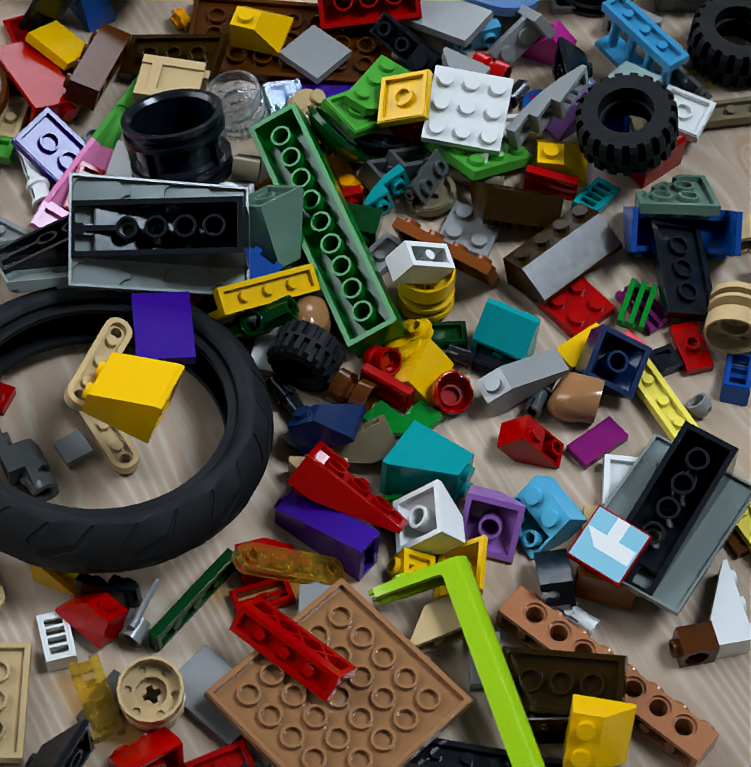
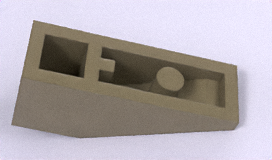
M382 414L360 424L353 443L332 447L331 449L343 458H348V463H374L377 461L382 463L397 441L385 415Z

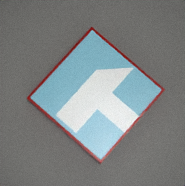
M599 505L566 553V557L619 589L651 541L652 536Z

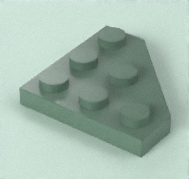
M679 174L672 178L671 183L662 181L651 186L650 192L647 193L642 190L637 192L635 197V205L639 208V214L648 217L668 214L675 218H681L684 215H695L698 218L707 219L711 216H720L721 205L705 175Z

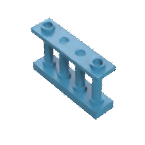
M631 0L604 1L601 10L612 20L610 34L595 41L594 45L617 67L628 61L661 76L666 89L670 84L672 71L686 64L690 55ZM621 29L629 36L627 43L620 37ZM637 44L645 51L644 59L636 52ZM654 60L662 67L661 75L653 68Z

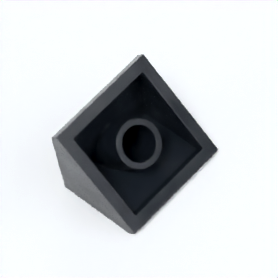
M33 0L17 27L31 32L55 20L60 22L73 0Z

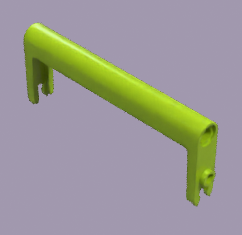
M463 555L455 556L412 573H400L393 580L369 590V596L375 595L372 597V601L379 602L380 606L383 607L436 587L446 586L512 767H545L468 557Z

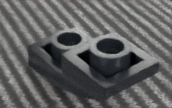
M80 573L75 579L79 596L107 592L125 608L139 607L143 600L139 585L128 577L124 579L113 574L108 582H106L98 575L92 576Z

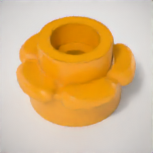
M182 7L176 10L172 9V16L169 17L172 24L177 30L182 28L184 31H187V27L191 22L188 14Z

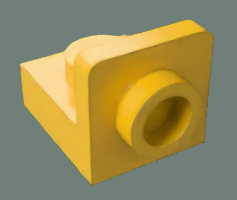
M404 547L395 556L391 557L388 562L387 573L389 574V581L393 580L400 573H412L435 564L436 556Z

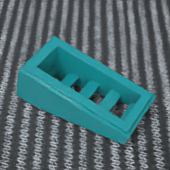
M597 177L572 201L571 209L582 203L602 214L620 193V188ZM596 191L597 193H599V194H601V195H603V196H605V197L603 198L602 196H600V195H598V194H596V193H594V192Z

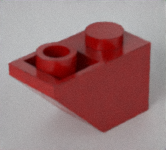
M525 415L501 423L497 448L513 461L550 469L560 468L564 444L531 416Z

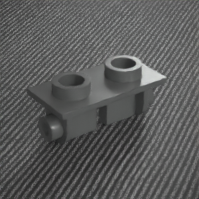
M682 66L672 71L670 78L672 86L708 100L713 97L706 90L707 87L704 84H700Z
M435 149L431 156L423 160L422 166L416 173L417 177L413 178L410 184L405 187L404 195L407 199L419 198L422 204L426 205L450 168L438 149Z

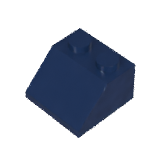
M602 324L591 329L574 372L605 381L602 392L604 394L631 400L634 397L653 348Z

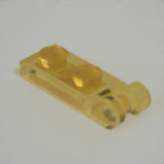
M95 654L89 656L87 661L81 663L74 661L67 665L84 716L91 723L94 744H98L124 735L125 729L103 671L99 655ZM93 672L95 678L83 681L82 675Z

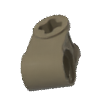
M248 154L234 155L231 180L259 183L261 156Z

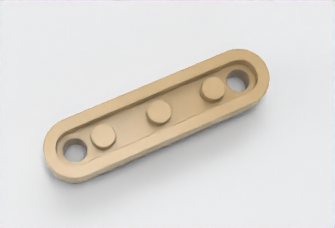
M113 317L106 321L67 385L63 394L64 400L73 410L82 411L85 399L81 398L82 393L89 381L92 383L96 381L97 378L94 377V373L101 360L107 362L112 352L123 353L132 337V328L125 320Z
M75 410L115 472L130 474L138 468L140 464L139 452L128 434L82 411ZM123 460L130 461L128 463H121Z

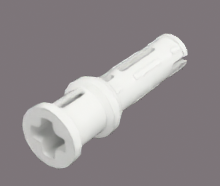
M15 148L27 179L26 191L33 199L32 207L36 212L41 202L50 192V183L47 178L43 177L41 171Z

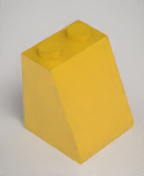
M112 352L107 362L101 360L94 373V377L97 378L94 383L89 381L81 396V398L85 399L82 412L148 444L173 398L185 366L178 363Z

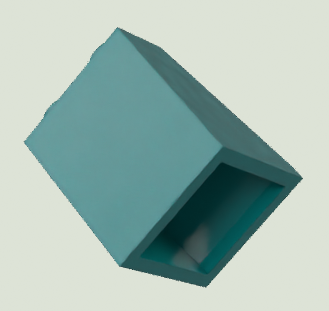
M414 420L382 461L380 492L384 495L401 493L403 497L438 479L442 481L456 504L460 497L465 498L467 496L470 486L473 485L470 480L475 472V467H473L474 454Z

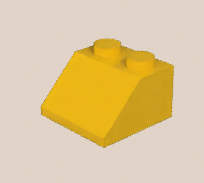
M573 694L563 747L562 767H615L626 763L637 704Z

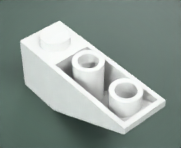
M727 559L722 561L718 571L708 621L712 623L720 647L716 658L749 653L751 649V622L748 621L746 615V601L743 596L739 595L737 575L734 570L730 569Z

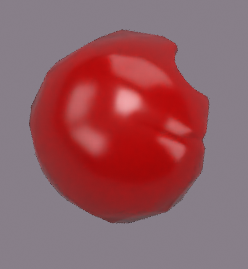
M458 370L440 374L433 382L430 391L434 406L448 415L463 413L471 405L474 394L470 379L460 374Z

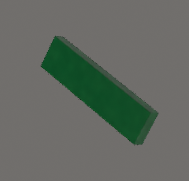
M227 548L148 632L149 647L156 652H160L237 569L235 552Z

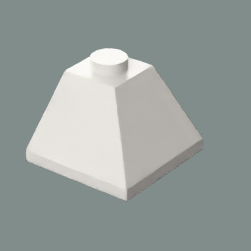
M437 479L393 501V507L408 521L400 534L395 533L397 553L406 547L429 555L444 554L465 544L463 516L442 481Z

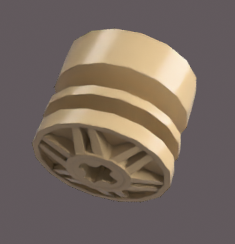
M728 281L718 284L712 289L709 297L708 314L703 331L705 341L720 352L728 354L750 353L751 284L741 281Z
M142 657L127 665L119 676L116 689L118 701L123 715L132 726L140 731L147 732L149 730H158L164 726L169 729L178 722L184 713L187 699L182 675L174 664L161 657ZM154 692L155 696H157L158 702L155 704L148 700V694Z

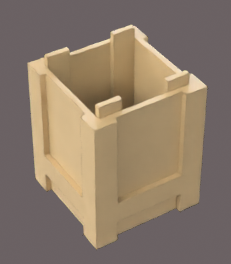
M144 54L138 79L133 90L134 103L150 95L174 89H201L207 91L206 80H209L211 71L206 69L205 62Z

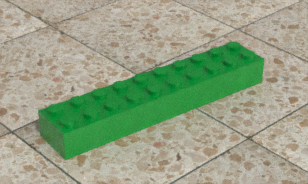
M293 102L249 127L248 130L273 184L303 187L301 246L309 263H313L320 288L347 347L358 358H361L368 347L383 346L408 332L306 115Z

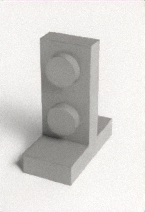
M522 4L521 8L516 11L521 18L487 52L493 56L495 61L500 59L512 65L541 36L550 40L557 32L542 14Z

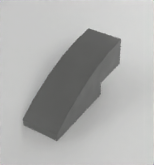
M423 144L389 149L384 158L367 160L357 177L371 191L385 174L400 164L405 169L410 181L417 176L416 173L422 166L423 160L431 156L432 152L425 148Z

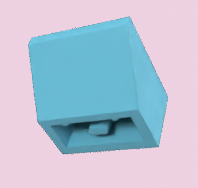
M535 475L514 498L526 505L518 543L531 560H534V553L550 551L568 541L588 521L553 477Z

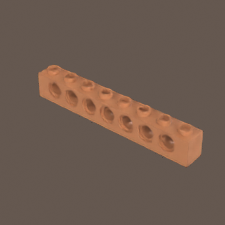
M521 585L497 611L495 624L526 648L614 655L610 648L598 644L590 638L583 628L574 626L566 620L559 610L551 609L541 601V598L535 592L527 591ZM535 618L539 623H532L528 619ZM559 636L564 641H555L552 637ZM627 663L625 692L631 691L638 696L633 698L625 693V703L637 704L633 729L683 767H698L714 748L719 733L715 731L709 722L697 718L689 711L685 704L673 700L664 693V690L658 684L646 680L634 666ZM657 710L661 712L663 716H655L650 711ZM676 729L685 730L688 736L678 734Z

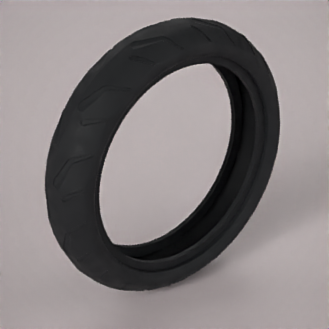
M57 287L35 291L1 304L0 377L19 363L43 352L71 345L93 343L106 321L113 317L121 318L131 326L132 337L127 346L135 348L131 293L139 292L89 290L70 287L57 289ZM191 305L196 364L181 365L185 366L184 369L193 375L212 396L223 419L225 429L216 451L198 473L179 487L157 498L134 505L107 509L74 508L49 503L19 491L0 478V552L30 565L61 572L83 574L119 573L155 566L177 558L206 543L207 540L212 539L230 524L246 507L265 473L272 450L274 434L273 412L268 387L253 357L232 332L219 321L196 306Z

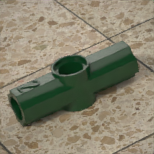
M287 295L256 310L246 311L242 316L223 325L242 344L257 336L269 334L273 329L282 326L287 321L298 319L300 310L297 302L292 299L291 295ZM257 317H258V319H259V321H260V326H259V328L256 326V318H257Z

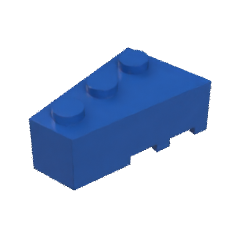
M73 0L69 6L70 10L90 33L99 29L102 23L110 24L116 21L111 0Z

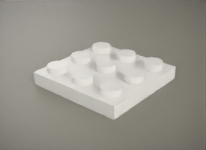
M436 65L432 81L429 120L424 121L421 141L499 156L514 79Z

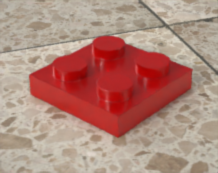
M585 278L578 280L546 305L540 301L537 304V307L570 338L596 322L598 324L602 323L615 313L616 308Z

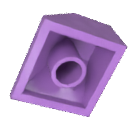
M471 485L467 492L462 514L465 541L486 535L488 537L486 557L513 563L526 505L500 491Z

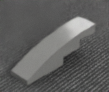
M582 64L560 77L540 92L519 112L506 128L510 147L519 149L531 131L541 135L553 117L562 120L565 118L589 85L587 66Z

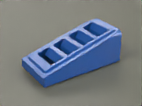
M727 354L719 400L725 403L746 406L751 391V354ZM732 363H734V364H739V365H744V366H748V367L733 365Z

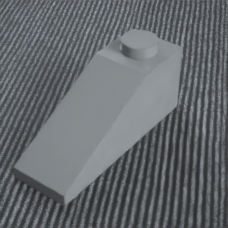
M557 348L500 366L475 381L487 404L499 416L571 371Z

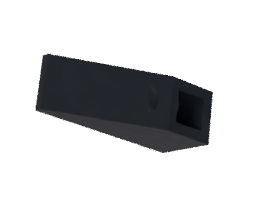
M385 11L369 31L414 72L429 69L434 76L436 65L441 66L442 55L435 48Z

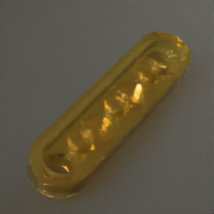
M250 541L242 543L232 554V561L236 569L247 575L298 584L319 582L323 585L331 586L341 577L344 578L342 564L331 556Z

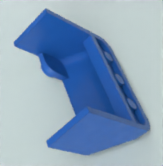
M623 206L625 250L630 252V256L646 257V253L651 251L646 226L650 219L699 224L705 253L711 254V259L727 260V255H741L743 212L721 210L720 216H711L707 219L698 218L695 215H684V217L675 218L668 214L648 217L639 214V208L636 206Z

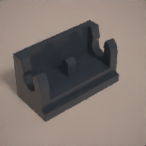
M566 548L534 553L541 592L550 593L551 591H557L559 593L555 598L545 599V604L554 607L569 604L570 607L576 606L574 580L569 558L566 557Z

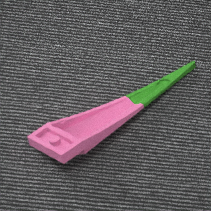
M138 76L41 202L29 224L30 227L37 230L69 214L67 210L62 208L69 190V172L75 173L81 160L107 172L116 143L120 140L123 133L120 123L121 117L134 102L133 90Z

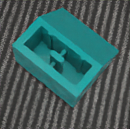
M488 298L472 338L471 350L478 349L479 353L501 359L502 366L530 357L535 352L541 319L534 317L531 313L522 312L510 307L504 302Z

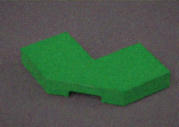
M422 399L403 416L383 400H380L364 414L362 423L384 414L395 437L402 436L414 420L433 430L442 422L443 415Z

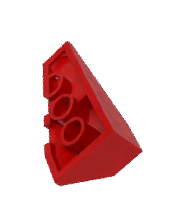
M322 441L307 454L287 480L292 485V490L301 497H307L311 501L400 534L408 522L384 497L380 495L374 496L368 486L370 483L363 477L353 476L348 471L351 465Z

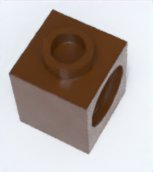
M711 621L676 627L672 639L669 640L671 656L677 659L679 668L715 662L720 649Z

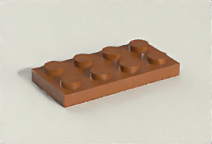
M396 217L392 228L401 241L447 244L456 269L493 288L496 287L500 278L495 271L496 268L491 265L492 261L481 254H477L475 257L467 252L468 248L455 241L453 244L444 241L445 237L431 229L428 233L420 229L421 225L411 218L407 217L406 220Z

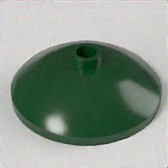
M314 104L308 108L312 131L321 142L319 145L327 156L333 153L345 161L360 164L371 159L366 150L352 140L326 112Z

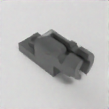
M0 429V465L9 484L13 487L22 484L30 496L43 501L51 500L59 493L58 484L52 472H50L49 464L40 447L30 438L12 444L8 432L2 433Z

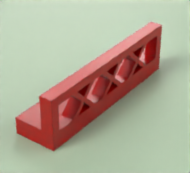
M261 596L241 604L229 628L230 631L325 702L333 698L340 683L353 676L357 667Z

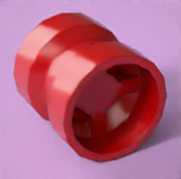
M370 346L363 354V366L367 362L390 376L395 375L402 366V356L396 348Z

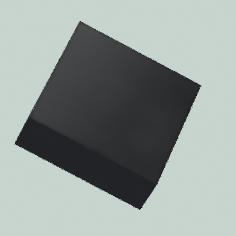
M671 343L651 351L649 359L662 377L683 370L684 363Z

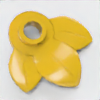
M427 318L403 321L408 332L386 343L383 347L396 348L402 356V362L419 349L423 339L433 336L432 323Z

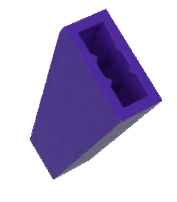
M293 490L287 496H281L276 502L274 509L275 523L358 582L376 564L380 532L375 528L343 512L311 501L307 497H301Z

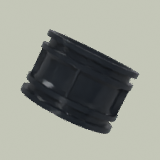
M174 89L150 95L131 105L123 113L120 123L126 145L136 152L130 163L133 178L206 184L224 182L232 173L233 155L230 142L220 135L226 126L221 99L216 94L206 90Z

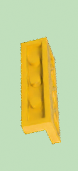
M313 263L215 288L212 292L218 309L208 315L215 320L242 314L246 311L256 310L287 295H291L294 300L317 292L321 289Z

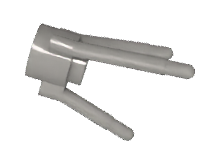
M158 578L153 580L137 612V607L129 609L122 630L119 633V637L131 646L140 647L142 642L149 645L148 627L150 623L142 615L160 580Z

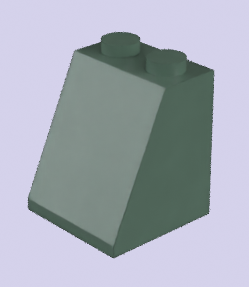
M267 185L250 194V247L252 249L255 246L263 250L261 255L272 264H275L276 261L281 263L284 267L280 271L289 269L291 263L301 258L304 196L302 186Z

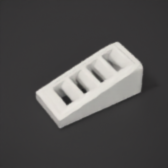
M55 612L37 615L36 618L48 672L78 666L70 624ZM60 619L63 621V623L50 626L44 625V623ZM60 629L65 630V632L52 634L48 636L46 635V632H51ZM64 638L67 639V641L55 643L51 645L48 644V642L60 640ZM67 647L69 648L68 651H63L55 654L50 653V651L63 649Z

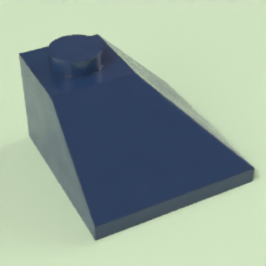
M358 404L304 405L294 410L287 428L301 455L309 453L320 441L330 448L353 443L364 417L366 407L365 405Z

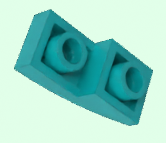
M398 164L385 174L368 194L364 202L365 206L383 209L382 216L395 208L392 199L405 191V187L410 184L405 169Z

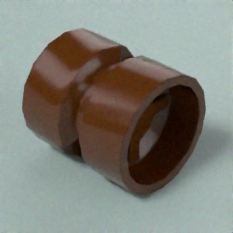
M341 368L335 374L328 387L326 400L332 404L365 405L366 414L372 408L377 398L379 386L365 378L358 380L357 374Z

